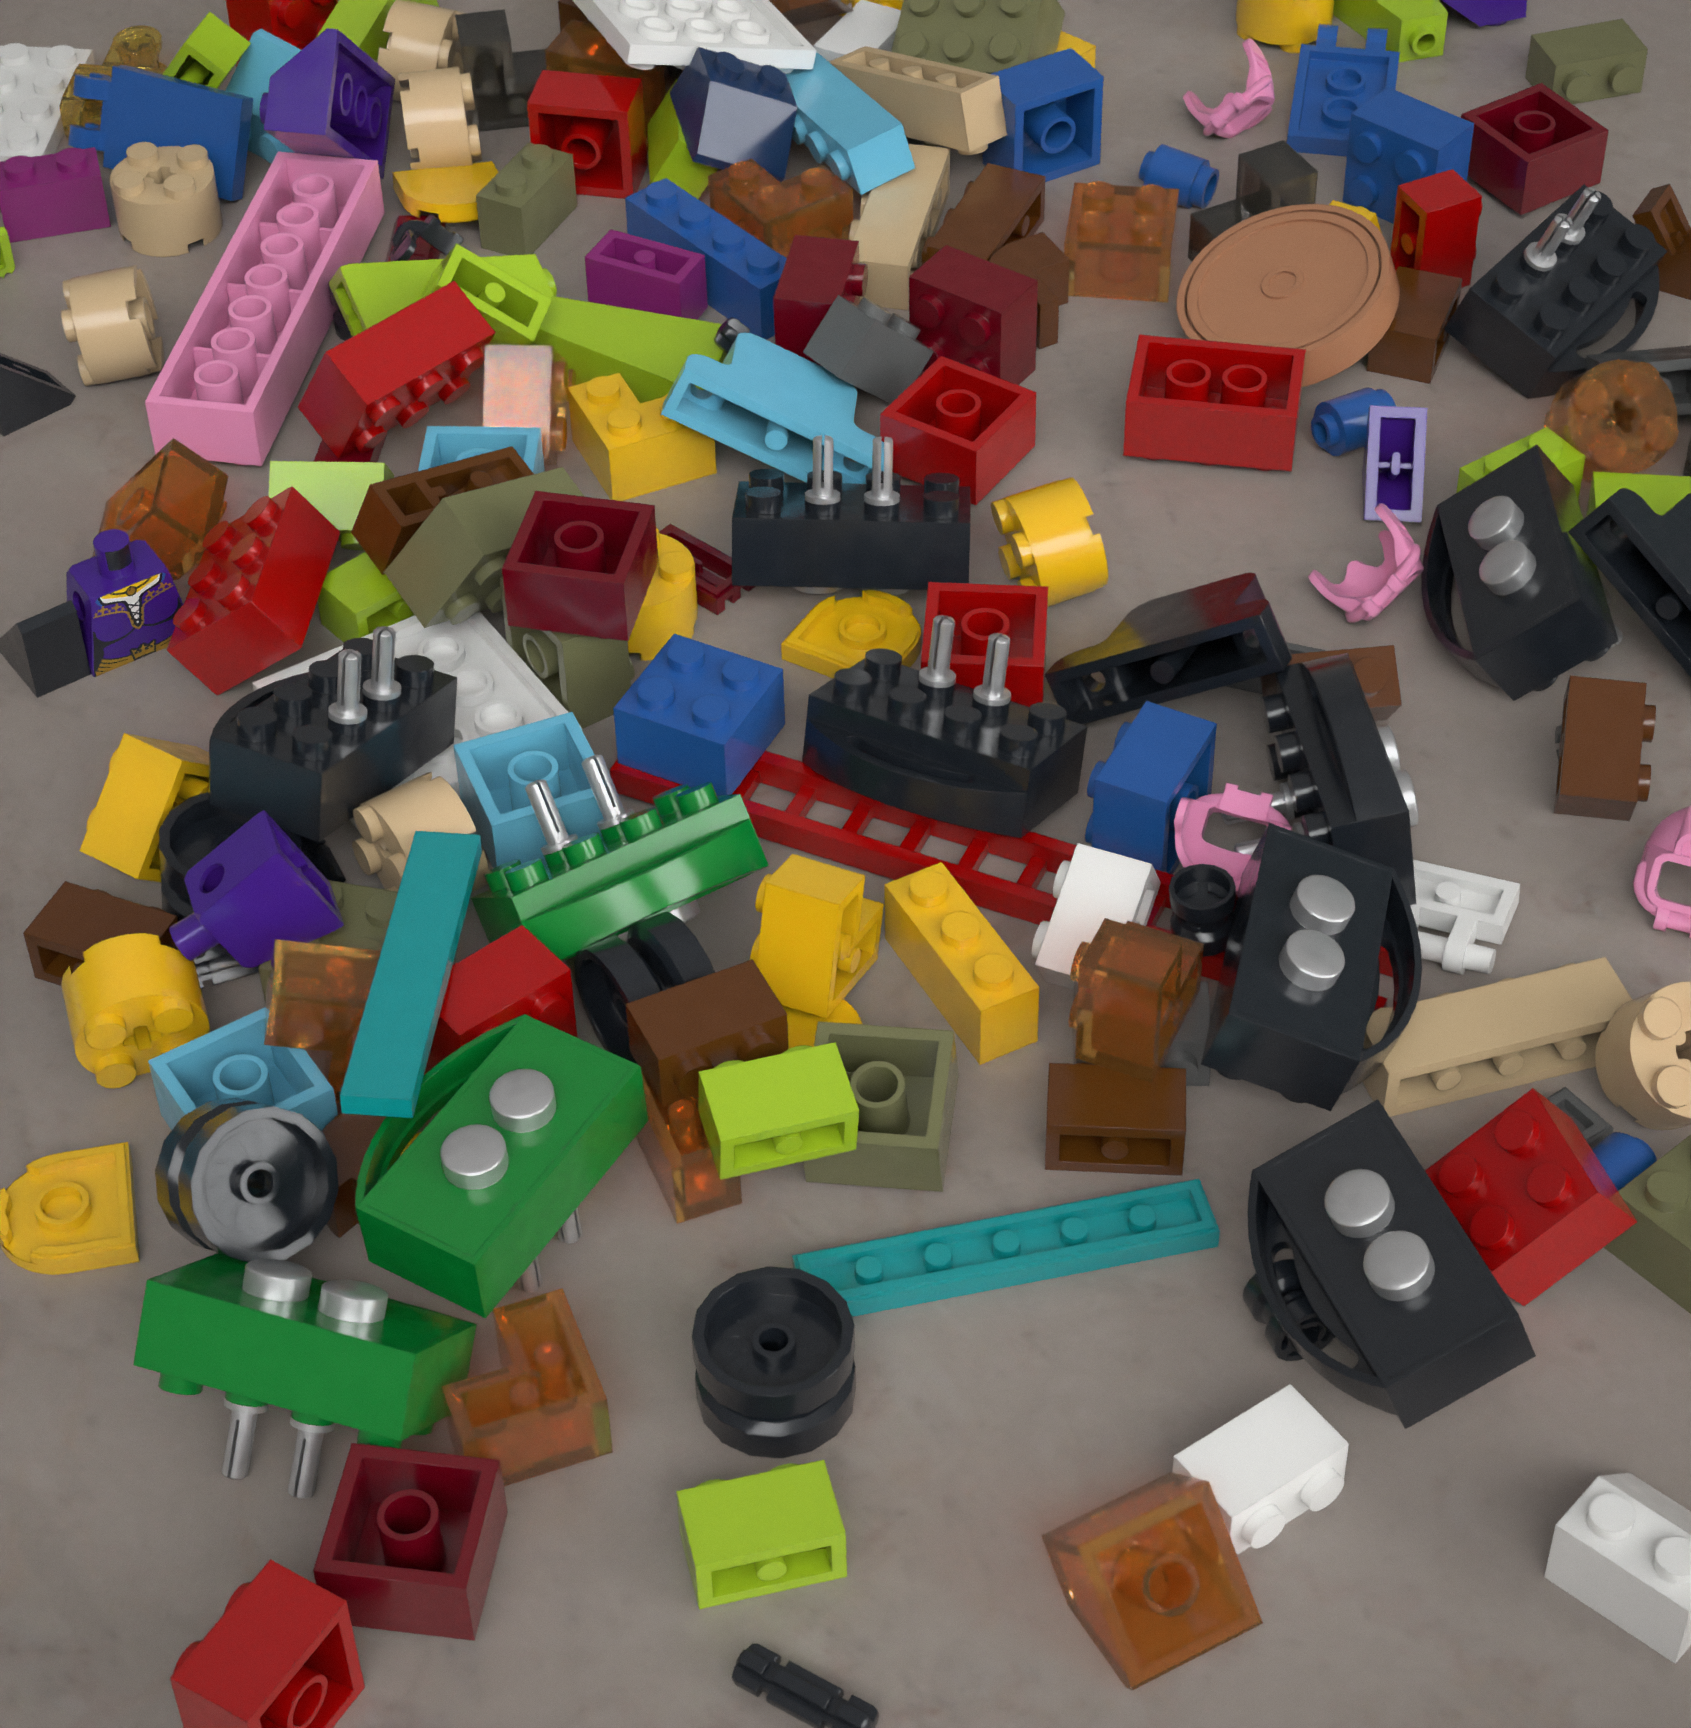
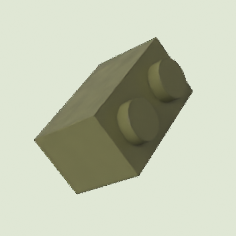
M1623 19L1532 34L1525 78L1532 86L1543 83L1572 105L1639 93L1642 89L1648 48Z
M528 142L476 195L481 248L505 255L533 254L577 207L573 154L551 149L547 145Z

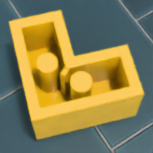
M620 373L595 377L588 382L567 387L572 441L610 500L624 501L717 473L715 440L661 415L662 406L668 394L661 398L639 403Z
M124 733L119 747L110 759L107 779L97 805L88 817L87 831L79 851L136 879L161 882L159 829L172 809L190 797L208 792L209 752L192 745Z
M791 854L773 874H767L761 881L755 901L756 911L762 913L761 928L754 941L750 960L753 959L781 1005L827 1019L878 959L884 904L863 898L865 875Z

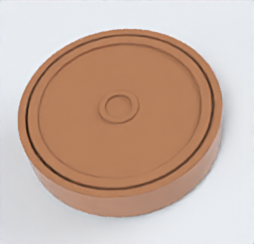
M1299 204L1272 209L1247 218L1213 239L1195 257L1186 270L1178 289L1176 309L1186 339L1306 349L1302 387H1306L1344 371L1375 347L1395 317L1400 292L1397 274L1388 245L1382 233L1371 221L1352 210L1338 206Z

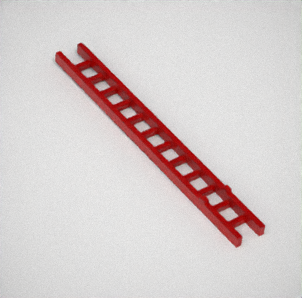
M766 750L733 792V794H741L759 838L893 880L942 862L976 906L1040 925L1043 920L1050 922L1058 899L1054 898L1053 894L1037 890L1036 888L1046 871L1057 874L1064 860L1071 862L1077 846L1031 831L1022 838L962 827L914 814L865 797L838 785L818 774L802 761ZM618 759L610 768V776L618 794L650 804H654L652 798L656 795L681 785L619 764ZM760 783L796 794L785 811L749 800ZM816 800L853 811L842 829L805 818ZM872 818L910 829L900 846L862 835ZM930 835L968 847L958 864L921 854L920 851ZM988 853L1026 864L1016 883L979 872L978 869ZM1155 869L1161 884L1136 956L1219 981L1225 951L1206 957L1189 955L1180 951L1175 946L1170 930L1156 926L1165 907L1171 909L1169 885L1174 875ZM1380 946L1378 957L1380 974L1393 977L1389 954L1385 948ZM1378 995L1374 1011L1387 1007L1388 998Z

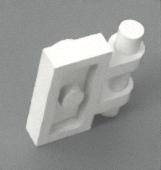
M1413 859L1417 904L1410 906L1417 929L1419 926L1450 933L1449 937L1446 938L1418 931L1421 959L1442 963L1444 971L1463 975L1466 969L1491 974L1495 962L1496 949L1476 945L1474 942L1475 939L1499 945L1502 944L1519 903L1520 884Z

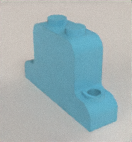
M739 333L723 363L700 354L689 355L662 406L661 415L806 483L807 474L813 471V438L822 435V470H824L825 435L833 438V471L842 474V484H865L866 475L872 473L873 439L876 437L861 430L854 423L857 399L855 387L839 379L824 367L751 333ZM694 385H696V386H698V387H700V388H703V389H705V390H700V389L696 388ZM882 441V448H881V471H884V442H883V441ZM846 457H848V458H850V459H852V460H854V461H856V462H852V461L848 460Z

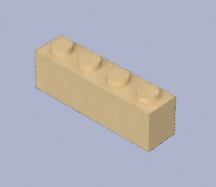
M868 46L859 48L829 62L899 120L903 125L906 138L924 141L926 146H945L957 149L961 155H974L984 152L988 149L989 143L1007 135L1000 81L997 75Z
M908 144L915 168L862 195L861 219H853L849 240L859 241V263L868 265V282L864 297L880 307L900 310L909 309V276L922 266L921 257L924 244L929 236L935 235L950 193V148Z
M1602 957L1577 964L1570 963L1556 969L1518 978H1506L1497 983L1455 993H1443L1434 998L1417 1001L1410 1021L1381 1066L1364 1080L1363 1084L1373 1102L1378 1099L1389 1117L1593 1068L1596 1067V1044L1601 1032L1606 1030L1609 1022L1615 1015L1614 1013L1623 1004L1632 1000L1607 958ZM1384 1007L1373 1011L1366 1026L1364 1048L1368 1049L1382 1040L1388 1027L1393 1007Z

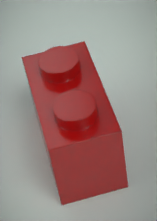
M1453 169L1398 185L1390 255L1395 271H1397L1399 266L1462 278V288L1469 286L1471 283L1473 261L1476 258L1478 223L1482 213V196Z

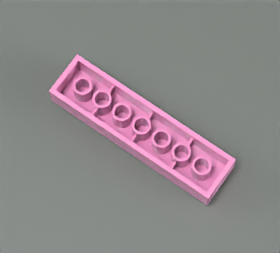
M277 152L145 400L155 455L179 457L186 460L198 459L227 462L236 465H263L332 323L336 308L331 304L328 283L339 267L350 263H361L385 213L377 160Z

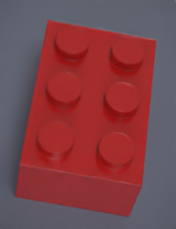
M452 281L326 351L298 405V409L338 459L355 449H358L360 453H365L378 445L386 437L387 431L398 424L403 429H406L421 420L427 414L431 405L440 400L447 405L460 398L471 386V383L468 381L470 375L487 359L484 351L493 338L495 331L457 283Z
M1139 334L1126 398L1123 456L1143 457L1148 460L1164 459L1196 462L1209 466L1228 465L1255 468L1262 471L1281 470L1292 472L1306 349Z
M293 486L273 498L269 496L259 498L243 516L229 523L225 520L215 525L202 542L205 550L199 565L188 579L190 589L184 604L173 618L175 629L166 651L218 696L301 649L341 532Z

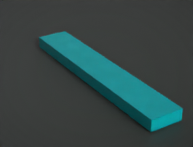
M415 831L341 1089V1111L344 1114L413 1118L482 854L481 835Z
M1194 1179L792 1255L793 1269H801L826 1280L846 1300L851 1316L854 1317L1219 1246L1220 1230L1200 1179Z

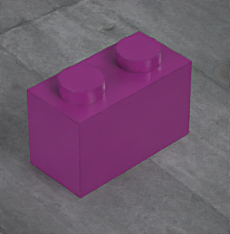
M96 147L86 149L66 148L58 153L35 157L14 156L0 162V209L10 243L111 227Z
M610 229L584 257L588 302L698 320L708 308L705 255Z

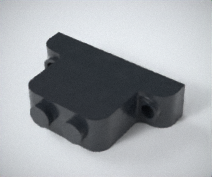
M1621 488L1570 529L1568 533L1691 677V493L1686 495L1663 515H1658L1637 493Z
M1249 572L1159 597L1137 606L1126 615L1106 640L1064 656L1056 661L1044 675L1057 704L1067 711L1066 719L1079 724H1086L1141 709L1146 701L1160 704L1283 671L1292 660V655L1271 605L1265 598L1256 574ZM1101 672L1105 678V683L1096 681L1091 674Z

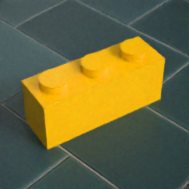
M940 862L884 884L886 941L979 1065L1037 1042L1039 986L943 863Z

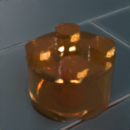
M1612 360L1601 363L1564 383L1556 392L1550 410L1546 412L1544 428L1548 427L1586 456L1582 478L1588 483L1592 482L1593 471L1636 474L1656 464L1673 447L1679 434L1676 404L1667 384L1651 364L1629 360ZM1607 418L1612 420L1614 426L1610 427L1608 425Z

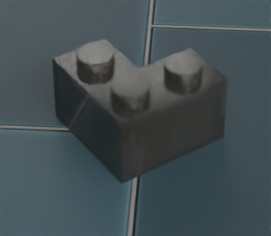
M505 9L456 14L461 74L470 73L475 110L466 111L469 125L477 124L478 132L528 127L527 102L541 71L563 72L558 47L512 52Z
M1284 140L1239 154L1235 199L1190 214L1188 258L1193 261L1213 239L1247 218L1285 206L1315 204L1318 171Z

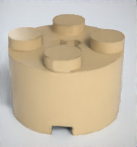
M394 1L383 29L384 32L390 33L386 49L379 48L377 62L395 78L393 100L401 102L400 91L410 90V87H400L398 74L450 67H459L460 74L466 73L468 55L460 53L461 42H464L467 35L468 13L413 1Z
M459 67L398 74L400 87H410V90L400 91L407 147L410 150L411 159L420 158V162L410 163L411 170L472 165L473 161H481L482 155L477 124L467 125L465 112L475 110L470 73L460 74Z
M139 142L128 147L126 150L127 157L115 166L110 175V187L122 240L124 241L126 238L131 241L134 251L154 257H173L189 253L188 244L202 238L204 246L212 242L219 235L223 220L214 168L208 158L206 148L201 145L156 147V145L150 142Z
M137 265L77 276L63 281V292L68 309L61 311L62 324L68 342L78 341L82 354L78 355V367L85 386L105 384L148 375L162 370L164 366L162 336L155 338L153 320L158 319L156 308L144 273L141 269L137 270Z
M427 772L369 799L353 809L354 820L361 833V838L352 842V848L365 874L370 876L376 873L385 890L398 892L415 831L472 834L477 830L466 807L451 785L441 776L432 779V772ZM484 850L481 854L472 892L487 885L484 873L489 871Z
M1679 982L1623 1004L1614 1013L1615 1015L1609 1022L1606 1030L1601 1032L1596 1044V1071L1605 1095L1616 1107L1622 1106L1630 1115L1638 1119L1635 1120L1636 1123L1654 1130H1673L1691 1125V982Z

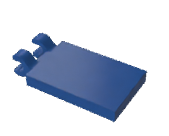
M1319 24L1316 45L1301 44L1286 152L1347 157L1351 113L1386 87L1396 90L1400 52L1385 51L1388 29L1368 28L1365 49L1337 47L1338 25Z
M126 65L112 66L111 77L94 72L90 73V77L75 74L73 95L85 99L103 100L100 125L89 122L85 123V127L70 125L69 146L80 149L96 147V151L104 152L103 167L114 169L120 161L127 157L126 150L128 147L139 142H150L156 145V147L201 145L206 148L208 158L214 168L218 197L229 201L243 198L254 98Z

